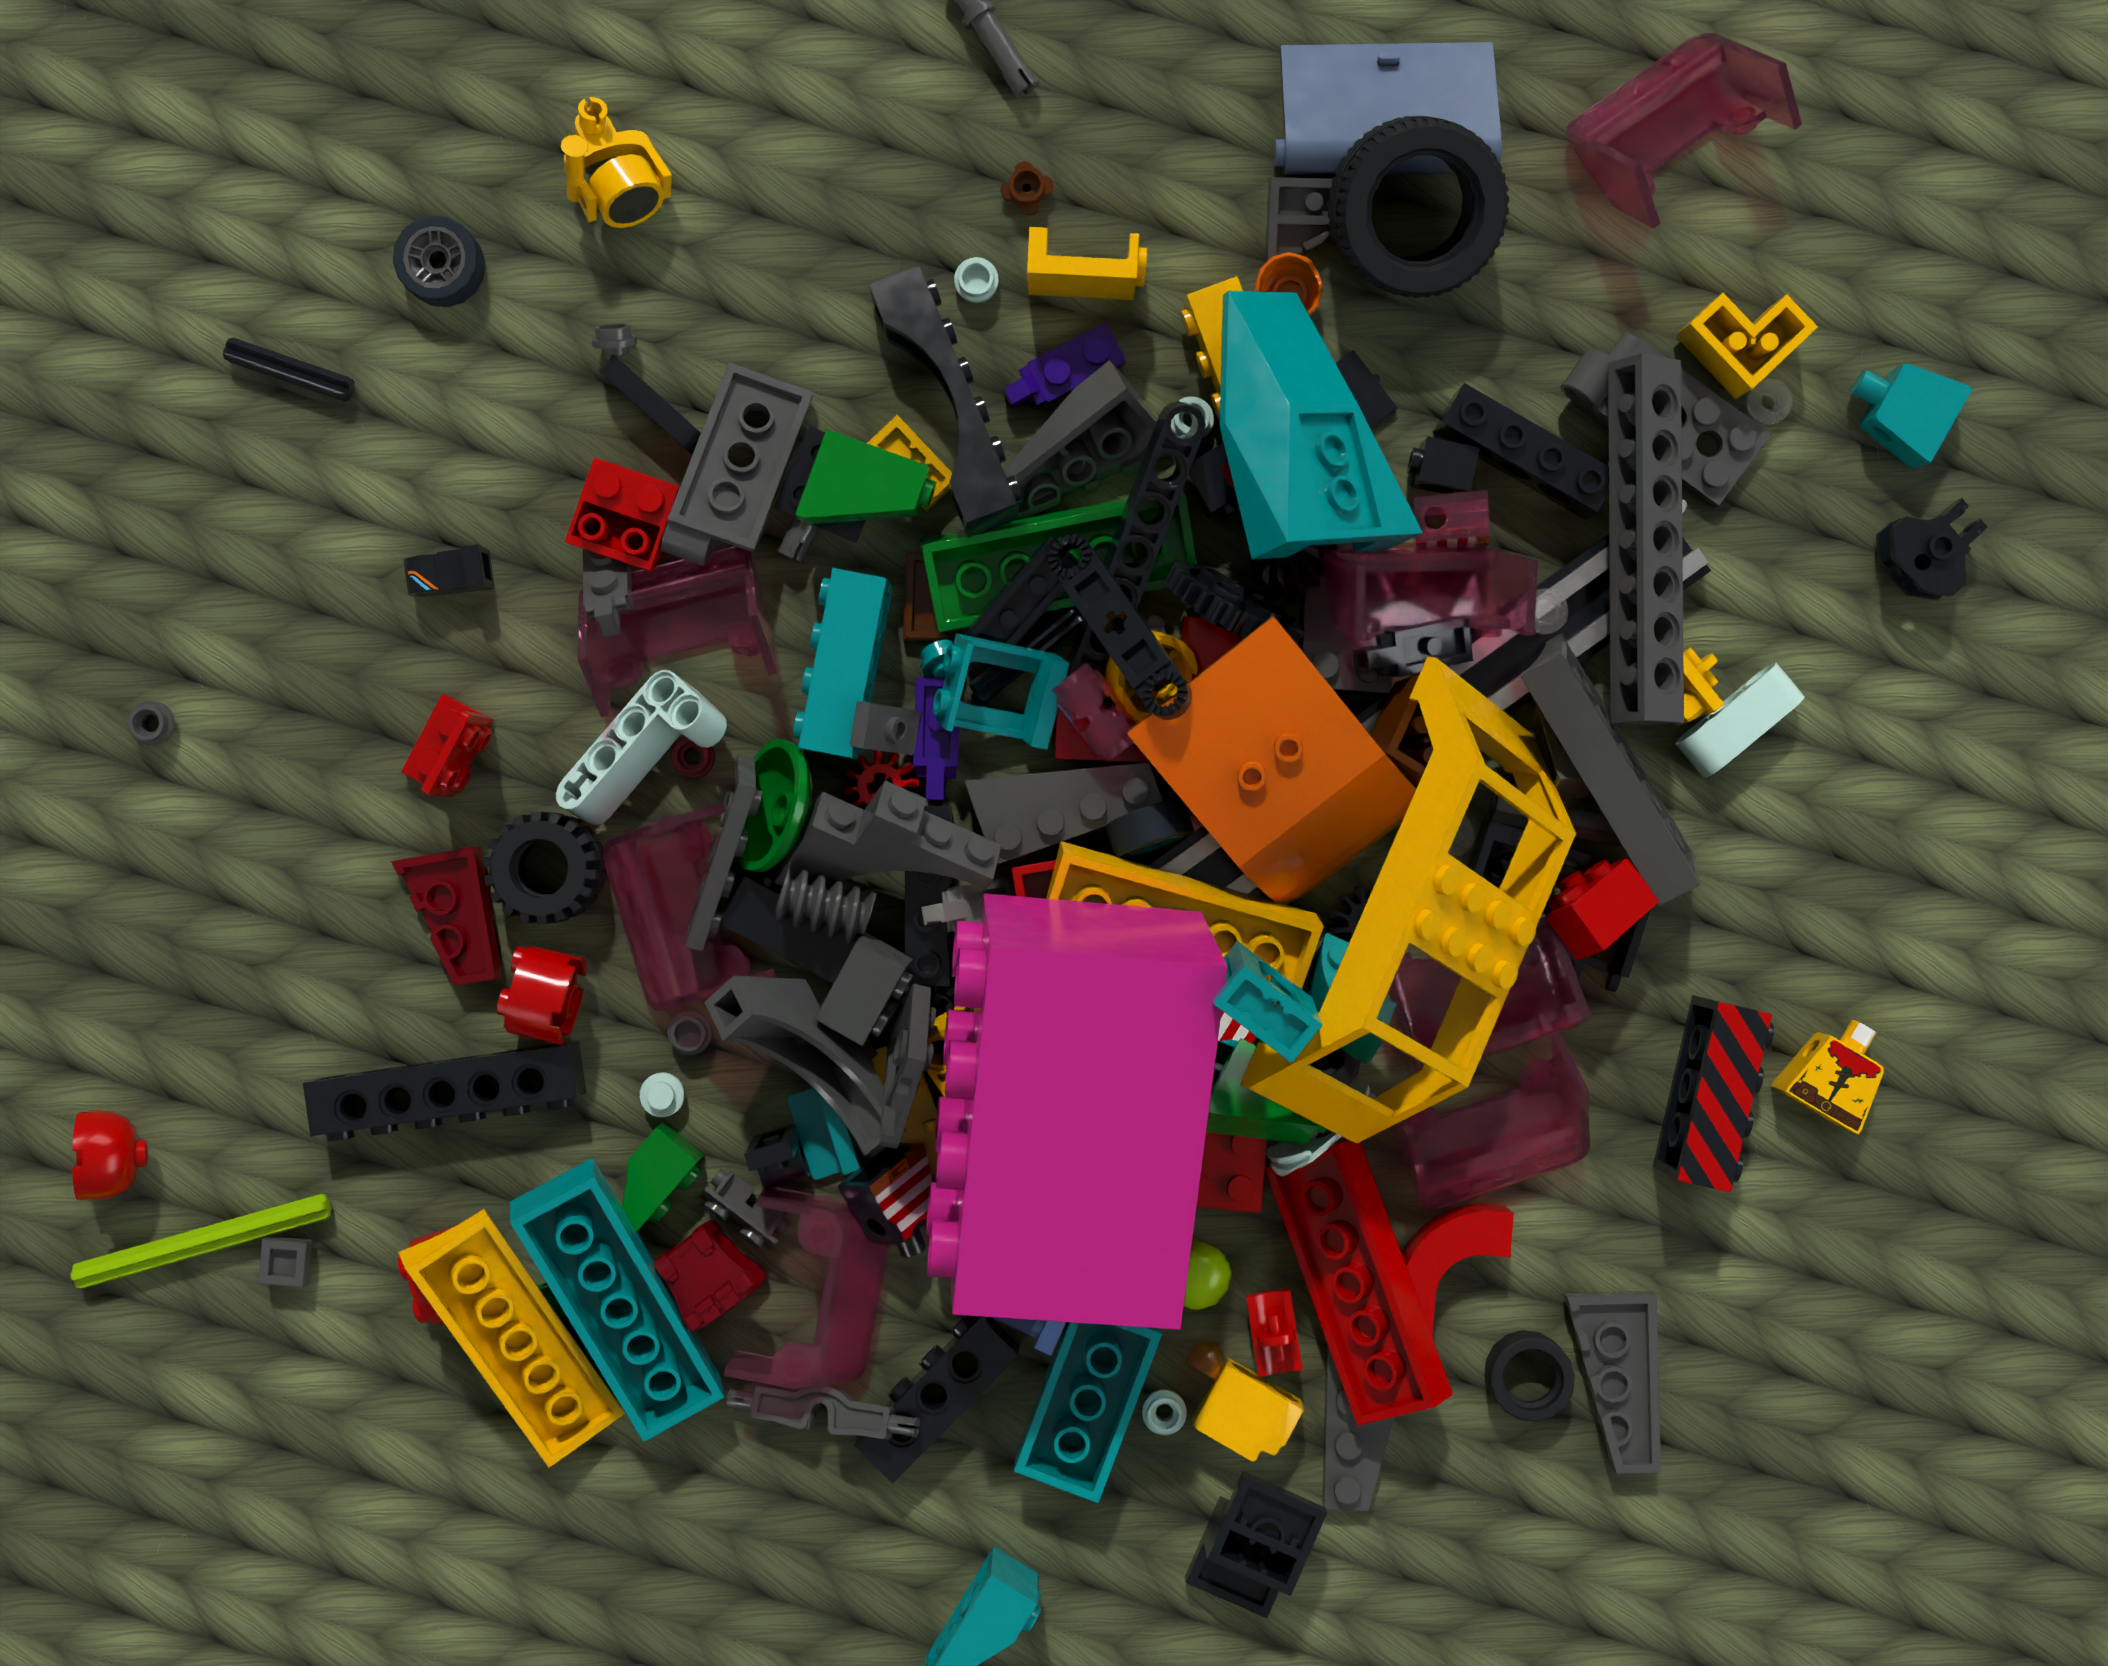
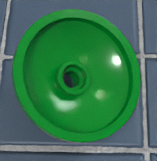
M774 739L768 742L753 757L755 760L756 789L762 791V796L755 817L747 815L743 830L748 832L744 853L741 858L735 856L742 868L753 872L767 871L786 857L800 838L810 813L812 792L807 761L795 743L784 739Z

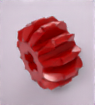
M874 750V765H870L864 756L860 755L857 762L864 769L862 774L854 770H847L846 776L858 781V786L845 787L844 794L847 796L860 795V798L852 802V805L862 809L869 804L876 794L875 792L871 793V786L878 784L879 776H886V781H892L894 785L903 789L918 788L920 781L918 779H903L914 769L910 762L903 764L899 769L895 770L900 760L899 753H891L887 764H884L882 751Z

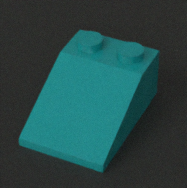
M993 1546L925 1656L923 1666H978L1012 1645L1022 1630L1028 1633L1041 1611V1608L1037 1606L1041 1596V1592L1038 1591V1573Z

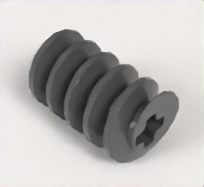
M789 865L775 909L776 921L781 923L787 914L791 912L793 913L794 927L799 928L806 918H810L812 933L816 934L821 926L826 923L828 924V938L833 939L842 928L845 929L846 943L851 944L858 934L864 935L874 906L876 892H870L862 902L858 886H854L846 896H843L842 881L837 880L828 891L826 890L825 876L819 875L812 885H809L807 870L802 869L793 880L791 879Z

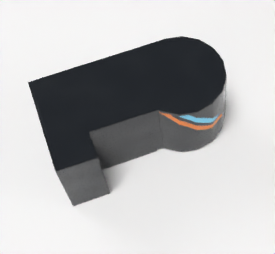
M478 544L463 546L456 550L437 552V554L412 556L403 560L408 595L412 597L495 589L490 550Z

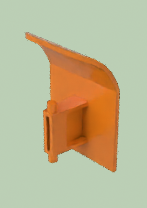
M1274 616L1189 682L1192 690V700L1189 708L1183 715L1176 719L1163 720L1151 713L1127 732V735L1240 870L1274 902L1285 905L1310 893L1402 823L1416 791V787L1384 753ZM1178 692L1174 694L1171 698H1169L1166 702H1164L1161 706L1164 707L1165 705L1169 706L1170 703L1173 704V700H1177L1176 695L1178 694Z

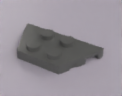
M913 984L908 988V991L904 992L900 1000L894 999L900 1006L889 1024L879 1145L898 1148L919 1087L922 1072H927L931 1065L934 1046L927 1043V1039L935 1023L936 1008L930 1007V987Z

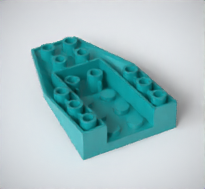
M1228 291L1223 294L1220 430L1252 560L1288 557L1311 545L1352 543L1354 553L1385 551L1423 534L1357 401L1298 294L1293 292Z

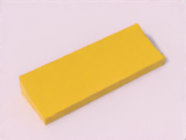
M1063 841L1060 842L1046 899L1200 911L1223 958L1236 941H1239L1301 989L1324 927L1314 912L1276 903L1268 899L1109 854L1099 853L1098 851ZM1267 975L1265 978L1271 980L1272 977Z
M485 1209L427 1241L398 1252L410 1277L549 1468L625 1414L614 1395Z

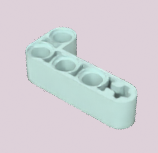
M669 670L656 672L562 779L557 788L556 801L560 807L588 824H602L611 817L681 734L700 747H711L719 742L725 734L727 727L726 718L699 691Z

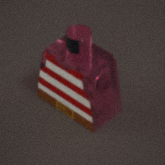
M1488 490L1414 498V511L1412 512L1423 534L1414 537L1416 538L1417 550L1488 546L1490 539ZM1432 516H1438L1445 521V524L1439 529H1431L1426 525V521Z

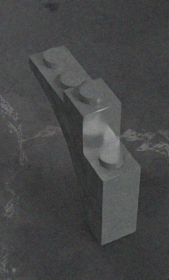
M884 781L865 810L822 792L810 810L808 821L800 838L781 861L774 883L783 886L790 865L791 879L794 880L800 871L804 869L808 872L809 885H812L819 875L825 876L826 889L833 886L837 880L843 881L851 877L881 871H917L938 874L969 882L986 889L994 879L1001 844L924 811L926 798L888 781Z
M733 976L704 1002L723 1041L740 1043L757 1049L780 1061L801 1076L836 1111L854 1136L864 1156L877 1155L886 1147L879 1145L884 1086L870 1061L878 1053L870 1038L861 1046L815 1019L820 1006L806 979Z

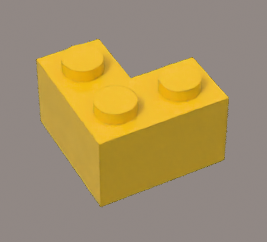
M1722 293L1701 310L1675 336L1736 400L1761 382L1818 326L1788 294L1771 305L1752 323Z

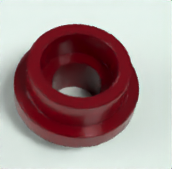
M682 736L674 743L670 759L677 773L683 777L694 779L703 777L711 771L715 763L716 754L713 746L700 747L687 737ZM692 748H697L701 753V760L696 765L689 764L686 759L687 752Z

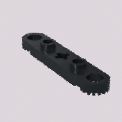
M1067 534L1064 538H1058V542L1051 545L1053 548L1048 552L1050 569L1058 578L1062 587L1126 680L1140 697L1145 707L1156 717L1163 720H1172L1183 715L1189 708L1192 700V690L1189 683L1104 562L1084 538L1076 534ZM1072 549H1081L1083 557L1081 556L1080 559L1082 561L1077 563L1079 565L1073 566L1074 569L1068 568L1067 570L1063 568L1062 561L1065 554ZM1116 617L1125 620L1123 625L1126 630L1120 635L1112 631L1114 628L1112 620ZM1167 684H1175L1178 687L1177 700L1174 699V703H1170L1169 706L1165 705L1162 707L1158 705L1156 700L1158 691Z

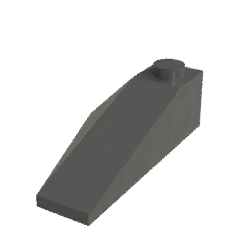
M1110 360L1073 389L1004 469L1006 478L1012 475L1015 477L1023 501L1017 503L1018 519L1028 518L1052 508L1060 503L1061 497L1081 488H1084L1086 492L1100 487L1098 481L1122 471L1125 476L1139 470L1157 419L1133 386Z

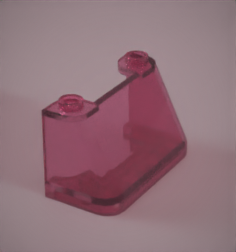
M1545 916L1540 917L1534 939L1526 950L1518 969L1517 979L1509 990L1480 1059L1567 1032L1581 1026L1592 1017L1566 946ZM1410 952L1405 953L1386 995L1387 998L1397 1003L1392 1015L1395 1029L1431 1049L1461 977L1432 958L1424 960L1422 958L1412 959ZM1402 1052L1410 1077L1422 1070L1423 1063Z

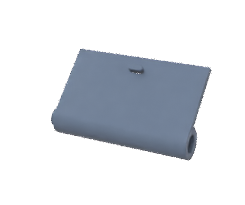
M1493 42L1281 45L1280 60L1284 129L1282 139H1275L1274 167H1282L1283 176L1336 175L1335 171L1340 166L1343 156L1346 157L1348 154L1347 150L1355 145L1354 143L1358 138H1363V134L1368 131L1370 132L1377 125L1381 126L1383 122L1392 121L1398 117L1404 118V116L1420 115L1448 120L1474 132L1476 136H1479L1491 148V152L1495 153L1498 158L1497 161L1500 163L1502 139ZM1417 155L1397 163L1387 174L1454 172L1444 160L1436 156Z

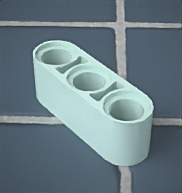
M1774 662L1749 679L1723 701L1724 705L1702 718L1684 733L1675 744L1702 777L1707 778L1727 765L1803 701L1805 696L1777 662Z

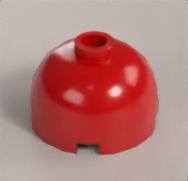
M91 1110L80 1112L76 1115L72 1151H76V1166H72L73 1189L76 1200H103L113 1198L125 1192L134 1182L138 1167L147 1166V1140H138L135 1126L126 1117L115 1112Z

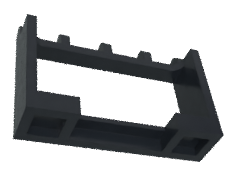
M1482 820L1467 867L1482 877L1493 843L1516 850L1524 831L1492 820ZM1570 848L1563 865L1586 872L1592 866L1605 859ZM1608 861L1609 864H1612V863L1617 862V861ZM1651 909L1621 935L1612 964L1590 956L1576 961L1568 949L1537 939H1533L1529 944L1525 964L1535 967L1541 951L1571 960L1567 977L1578 980L1584 964L1609 972L1605 983V990L1616 992L1621 977L1629 978Z

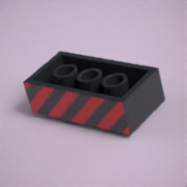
M1692 995L1653 1162L1654 1168L1678 1181L1731 1193L1733 1182H1738L1743 1170V1158L1740 1156L1743 1139L1750 1135L1753 1127L1754 1117L1750 1111L1753 1096L1760 1091L1763 1084L1764 1071L1760 1067L1764 1049L1767 1050L1770 1047L1774 1036V1025L1770 1023L1772 1014Z

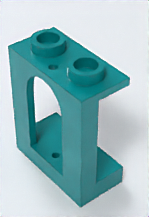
M956 633L954 644L947 647L944 656L943 668L947 673L943 689L939 688L936 691L933 701V714L936 715L935 720L947 731H953L954 726L1023 739L1031 747L1047 750L1070 663L1054 653ZM982 662L1034 673L1024 714L960 701L969 663Z
M1236 941L1224 956L1227 964L1226 981L1212 999L1213 1004L1292 1063L1323 1025L1313 998L1239 941ZM1267 975H1270L1272 978L1271 980H1268L1265 977Z

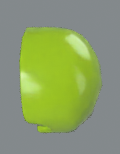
M1192 1238L1184 1307L1200 1310L1216 1305L1229 1289L1232 1272L1229 1262L1225 1259V1255L1218 1248L1196 1238Z

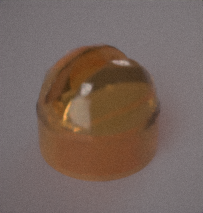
M1202 1341L1193 1347L1185 1363L1217 1379L1223 1367L1224 1356L1222 1350L1217 1345H1214L1212 1342Z

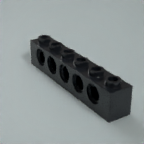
M579 1041L565 1042L563 1045L551 1044L322 1077L303 1083L310 1136L326 1134L327 1142L355 1137L354 1130L370 1128L371 1135L399 1131L398 1124L414 1122L415 1129L435 1127L443 1124L442 1117L456 1115L459 1116L460 1123L477 1121L487 1118L486 1111L503 1109V1116L519 1115L531 1112L530 1105L546 1102L548 1110L574 1106V1098H578L586 1093ZM529 1068L536 1069L542 1074L544 1085L541 1091H535L527 1085L526 1073ZM485 1075H491L498 1081L499 1093L497 1097H491L484 1092L482 1080ZM442 1081L451 1084L455 1090V1099L452 1103H446L439 1096L438 1088ZM398 1087L405 1089L410 1095L411 1104L408 1110L400 1108L395 1101V1092ZM354 1094L360 1095L366 1102L364 1116L356 1114L352 1109L351 1099Z

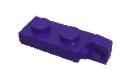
M1104 322L1028 362L1026 366L1018 370L1022 378L1003 389L1004 395L1012 409L1031 399L1034 400L1037 407L1045 403L1050 405L1069 395L1075 387L1109 360L1117 369L1124 366L1126 360L1107 323Z
M916 677L915 710L921 711L913 766L916 767V778H926L927 801L942 802L945 801L946 779H956V768H959L960 727L954 726L953 731H947L935 720L936 715L933 714L934 697L939 688L943 689L945 678Z

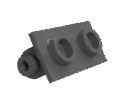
M720 1169L710 1182L716 1187V1190L712 1191L706 1186L700 1196L706 1201L703 1206L706 1211L722 1222H725L727 1218L741 1228L739 1235L757 1249L764 1245L767 1249L771 1250L778 1241L771 1236L773 1231L781 1237L791 1224V1221L785 1218L787 1213L763 1195L753 1208L747 1205L745 1202L755 1189L732 1171L726 1173Z

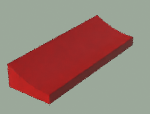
M1344 1140L1335 1143L1313 1162L1285 1176L1276 1174L1271 1166L1266 1167V1174L1357 1426L1434 1408L1453 1395L1361 1142L1354 1143Z

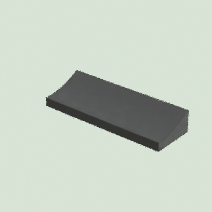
M1561 633L1546 641L1540 656L1521 678L1639 874L1658 899V905L1660 906L1700 886L1695 854L1617 724H1611L1610 712L1565 637Z

